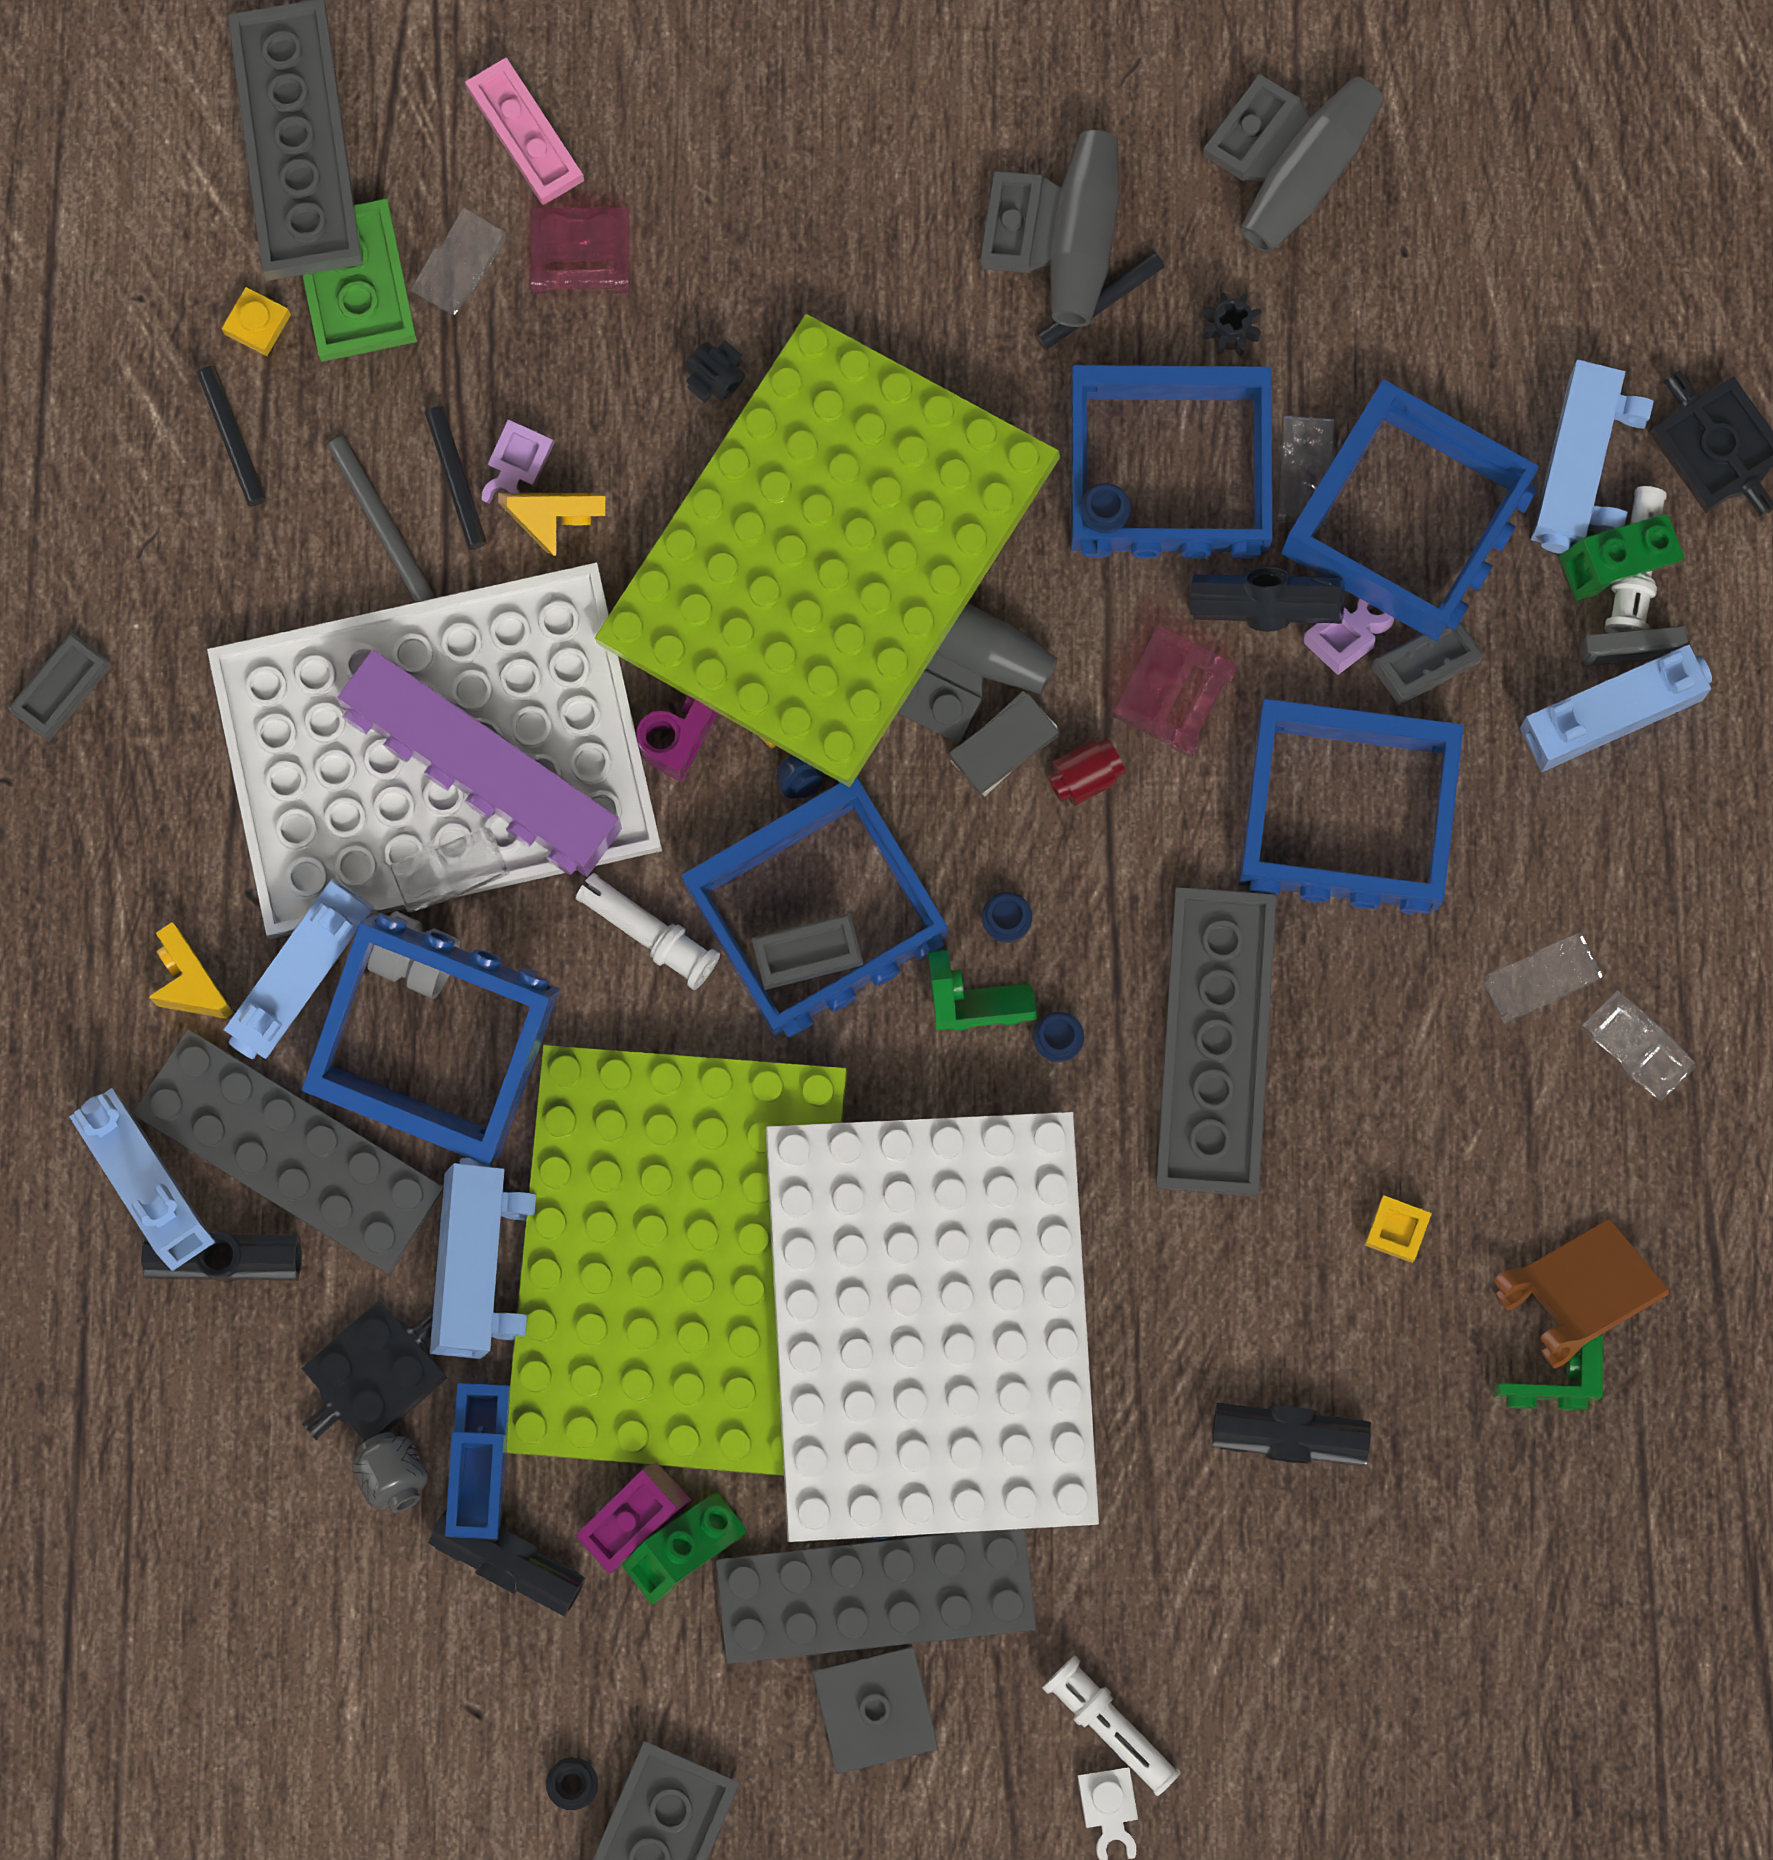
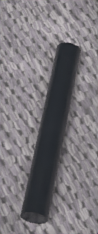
M1152 252L1102 287L1092 318L1165 268L1159 255L1156 252ZM1054 321L1036 333L1035 337L1044 350H1048L1079 327L1065 326Z
M204 367L197 372L201 386L247 505L249 507L257 506L266 501L264 491L216 367Z
M444 407L430 408L425 411L426 419L468 549L481 548L487 544Z

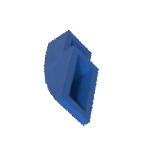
M457 1383L455 1427L451 1440L446 1537L498 1539L507 1464L509 1385Z

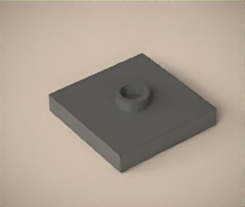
M914 1647L813 1671L837 1774L938 1750Z

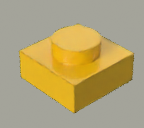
M245 287L224 323L222 330L224 335L268 356L291 314L288 308Z
M1383 1195L1365 1246L1413 1263L1432 1213Z

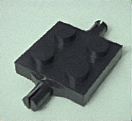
M1681 370L1675 372L1674 376L1673 374L1670 375L1663 383L1668 387L1680 405L1672 416L1653 427L1650 435L1705 513L1729 498L1745 495L1759 518L1764 517L1767 513L1769 514L1773 511V500L1761 482L1768 473L1773 471V430L1734 376L1714 389L1696 393Z
M378 1300L301 1368L319 1388L322 1400L325 1403L320 1410L302 1424L315 1440H318L338 1420L353 1427L364 1441L378 1434L388 1432L448 1378L431 1359L428 1348L424 1344L431 1338L434 1307L410 1328L407 1324L396 1320Z

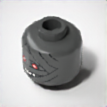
M385 1432L368 1439L357 1449L358 1456L352 1465V1472L367 1503L371 1507L376 1509L391 1508L393 1513H399L418 1503L420 1500L418 1493L427 1484L428 1472L410 1439L403 1436L395 1437L392 1432Z

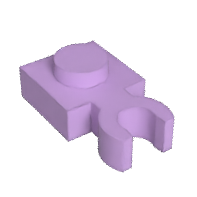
M507 420L488 463L490 467L499 470L500 473L498 478L489 481L482 491V501L490 504L494 493L500 489H505L509 493H520L519 486L522 481L535 486L555 441Z
M1359 599L1357 610L1351 614L1344 607L1342 624L1317 623L1305 632L1304 644L1339 675L1374 648L1376 637L1373 634L1387 631L1392 626L1394 617L1385 612L1381 615L1371 614L1369 610L1373 609L1374 606Z

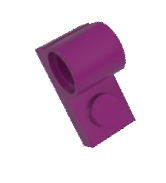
M687 696L682 708V712L687 714L685 720L666 711H654L640 721L636 732L639 751L644 761L680 782H683L718 715V712ZM665 730L672 733L675 739L671 746L666 749H655L648 744L649 737L656 731Z
M655 1462L642 1469L575 1536L610 1574L617 1570L644 1541L665 1527L682 1512L692 1499L668 1472Z

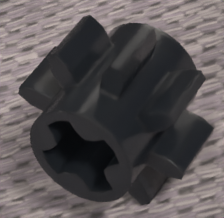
M1221 293L1217 310L1212 307H1205L1203 318L1213 324L1203 329L1202 338L1205 340L1214 339L1218 345V355H1221L1225 349H1235L1242 356L1247 339L1252 342H1258L1260 339L1261 331L1257 327L1252 326V324L1257 323L1261 319L1262 311L1261 309L1251 310L1246 304V294H1243L1239 299H1228L1225 293ZM1230 318L1234 325L1241 324L1240 329L1233 330L1230 324L1223 325L1224 319Z
M726 340L718 348L708 341L703 343L694 351L684 366V370L691 375L686 380L689 384L687 388L704 403L712 394L721 402L725 401L738 389L745 378V373L739 369L743 364L741 360L743 355Z

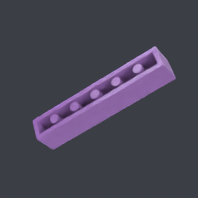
M373 649L337 697L343 710L346 711L342 717L351 726L364 734H367L372 729L386 739L383 746L393 755L404 762H408L411 757L415 758L427 767L424 774L430 780L447 791L452 785L468 795L465 803L488 819L494 813L508 822L509 825L506 831L528 847L534 841L550 851L547 859L569 875H572L576 869L588 877L622 830L620 819Z

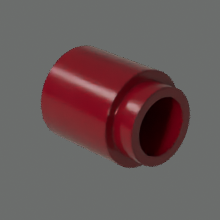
M1105 738L1098 743L1095 740H1091L1051 762L1053 773L1048 775L1047 778L1055 795L1061 802L1069 799L1074 806H1077L1117 784L1116 778L1125 774L1126 771L1116 749L1109 739Z

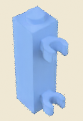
M1577 360L1570 374L1531 540L1541 542L1542 548L1548 551L1563 554L1580 540L1586 538L1588 530L1600 534L1623 527L1625 524L1627 511L1613 507L1595 506L1594 502L1614 420L1621 421L1628 426L1644 429L1651 415L1653 400L1639 396L1620 395L1626 371Z
M1687 645L1526 716L1520 730L1541 772H1544L1703 701L1711 690L1709 683L1712 682V675L1704 658L1701 655L1695 657L1690 645Z
M332 878L224 1030L232 1035L229 1044L251 1059H254L257 1054L266 1059L352 940L360 922L369 916L374 906L338 880Z
M112 1088L104 1094L88 1099L81 1109H78L69 1116L150 1245L171 1271H174L215 1243L132 1112Z
M471 1158L460 1159V1164L454 1163L444 1174L430 1354L481 1359L490 1351L491 1337L515 1341V1336L524 1337L526 1335L527 1315L493 1313L500 1219L505 1217L526 1221L527 1215L534 1216L536 1195L522 1192H503L504 1169L491 1168Z

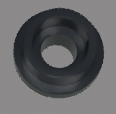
M580 1758L562 1759L552 1766L547 1775V1794L551 1801L562 1809H582L589 1805L597 1794L598 1777L596 1771L588 1762ZM574 1773L581 1778L582 1788L578 1793L572 1795L564 1790L563 1780L567 1775Z

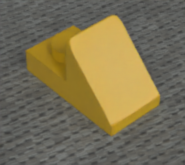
M498 493V503L547 553L556 556V516H561L562 525H591V516H605V496L599 493Z
M171 922L156 932L164 945L156 951L172 976L180 971L182 975L149 997L154 1004L163 1008L225 1019L234 1014L177 926Z

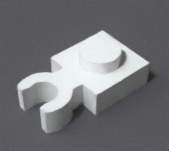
M1130 1768L1078 1775L1085 1827L1101 1826L1102 1835L1096 1844L1098 1859L1108 1860L1106 1848L1112 1840L1122 1841L1126 1847L1127 1858H1135V1841L1129 1833L1125 1832L1123 1822L1138 1820Z

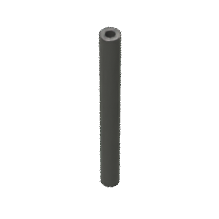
M340 436L328 443L327 447L416 603L435 599V595L345 437Z

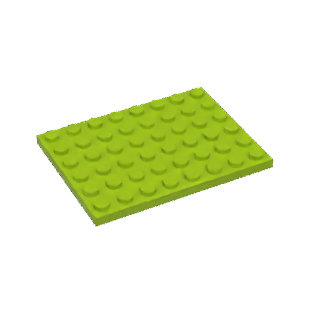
M806 314L594 638L601 647L850 787L1060 459L1059 450Z
M543 1045L529 1193L536 1195L535 1215H527L517 1311V1314L527 1315L526 1335L524 1337L515 1336L507 1453L651 1465L657 1462L661 1466L784 1476L766 1127L843 1123L848 1073L846 1068Z

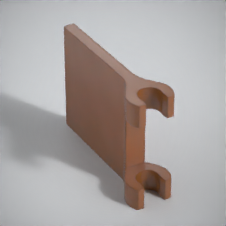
M1610 1219L1523 1268L1504 1271L1494 1279V1283L1500 1289V1291L1495 1293V1297L1507 1311L1518 1307L1532 1293L1559 1325L1548 1330L1540 1337L1547 1347L1542 1350V1355L1553 1368L1564 1365L1589 1341L1669 1295L1667 1286Z

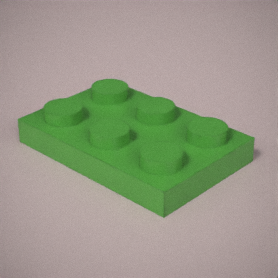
M388 199L355 205L363 265L303 275L318 355L321 362L417 342Z

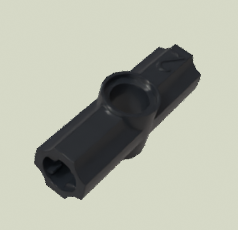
M1265 566L1252 569L1245 576L1194 574L1191 582L1190 610L1194 620L1247 621V625L1254 630L1270 632L1283 629L1290 622L1342 624L1344 618L1345 583H1343V578L1289 577V573L1284 569Z
M220 1231L211 1232L210 1235L215 1243L174 1271H171L156 1254L146 1237L142 1244L141 1264L145 1279L216 1280L223 1283L236 1280L299 1281L302 1269L301 1237L299 1235H229ZM221 1245H230L233 1250L231 1263L224 1269L215 1270L211 1264L212 1253Z
M1217 1403L1211 1448L1242 1453L1266 1454L1265 1458L1290 1463L1310 1464L1312 1460L1365 1467L1370 1448L1371 1422L1363 1421L1362 1419L1317 1415V1412L1314 1410L1291 1406H1271V1409Z
M446 1508L436 1523L428 1544L453 1559L462 1561L475 1568L474 1573L513 1594L519 1592L566 1617L579 1596L586 1577L559 1561H554L539 1553L540 1548L501 1527L499 1528L498 1539L446 1537Z

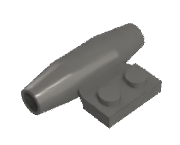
M1259 74L1203 149L1205 158L1242 181L1253 180L1263 182L1240 228V233L1251 245L1263 252L1271 253L1315 211L1358 153L1384 101L1382 93L1372 83L1361 77H1353L1310 118L1299 97Z
M1088 130L1082 132L1079 135L1062 188L1043 178V175L994 171L980 260L982 269L1031 273L1033 270L1050 265L1052 319L1065 326L1084 327L1091 323L1108 273L1120 197L1118 139L1105 131Z
M967 603L901 706L898 714L958 744H962L983 701V677L1041 694L1056 667L1058 658L1009 623Z

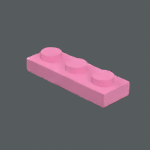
M507 57L465 81L468 92L542 205L547 204L584 181L583 173Z

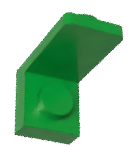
M1663 514L1583 538L1558 557L1575 601L1579 602L1594 597L1614 582L1676 564L1684 559V554L1669 516Z
M948 950L928 952L932 1002L937 1031L947 1029L961 1031L971 1027L994 1024L1015 1025L1023 1021L1037 1019L1036 1003L1031 984L963 990L961 969L951 970Z
M1599 1335L1586 1343L1566 1362L1567 1378H1575V1386L1498 1384L1493 1388V1398L1506 1399V1407L1514 1409L1537 1408V1400L1557 1401V1409L1589 1410V1402H1596L1603 1398V1336Z
M713 1493L644 1541L621 1565L653 1606L667 1596L686 1576L740 1539L746 1533V1529L720 1494Z

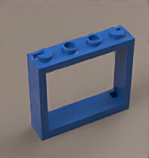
M1073 365L1071 377V551H1082V555L1089 558L1108 557L1112 554V551H1131V555L1137 558H1155L1161 556V552H1181L1182 557L1190 559L1206 558L1211 556V552H1231V556L1234 558L1253 559L1259 557L1261 552H1269L1272 542L1271 367ZM1087 399L1253 401L1254 529L1120 528L1112 533H1099L1087 528L1080 512L1082 498L1087 492Z
M1383 379L1290 531L1281 554L1323 578H1343L1346 591L1437 642L1446 626L1455 631L1469 607L1468 603L1462 601L1469 587L1479 591L1493 565L1485 560L1491 550L1494 548L1502 552L1516 528L1515 525L1509 523L1514 511L1517 509L1525 513L1538 491V488L1532 486L1531 482L1539 466ZM1385 421L1509 490L1439 608L1314 538Z
M1263 699L1259 714L1239 885L1250 886L1249 891L1277 894V896L1280 894V890L1300 892V899L1318 903L1329 902L1330 896L1350 899L1351 906L1363 909L1380 908V903L1400 905V912L1413 915L1414 912L1430 914V909L1439 910L1445 895L1464 724ZM1275 732L1443 754L1428 884L1259 862Z
M857 777L850 787L839 783L681 875L683 886L774 1038L784 1032L788 1038L803 1032L814 1023L811 1018L813 1015L829 1007L831 1012L844 1008L858 997L855 993L856 990L870 982H873L875 987L885 984L901 972L898 967L899 965L916 956L918 961L929 958L928 952L940 951L944 947L942 940L948 937V926ZM854 810L925 929L779 1013L708 893Z
M381 913L378 916L372 914L360 922L301 1091L490 1166L503 1151L561 988L548 984L549 980L537 976L538 971L522 968L518 972L501 965L502 959L493 953L478 949L470 953L455 947V940L445 934L435 931H426L423 934L406 927L408 922L399 916L392 918ZM373 944L530 1006L487 1128L331 1066Z

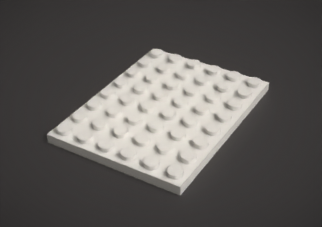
M597 563L207 649L265 931L269 939L291 935L332 878H335L372 904L374 909L369 914L370 916L372 914L389 913L565 873L547 859L550 851L535 841L530 847L524 845L506 831L509 825L508 822L494 813L489 819L482 816L465 803L468 795L454 785L448 791L443 789L424 774V771L427 769L425 765L413 757L408 762H404L383 746L386 741L383 736L372 729L367 734H364L343 719L342 716L346 711L343 710L337 697L372 649L620 819L622 830L596 866L662 851L619 658L614 653L598 645L594 638L609 616Z
M1073 1112L766 1127L787 1541L799 1542L1098 1525L1099 1516Z

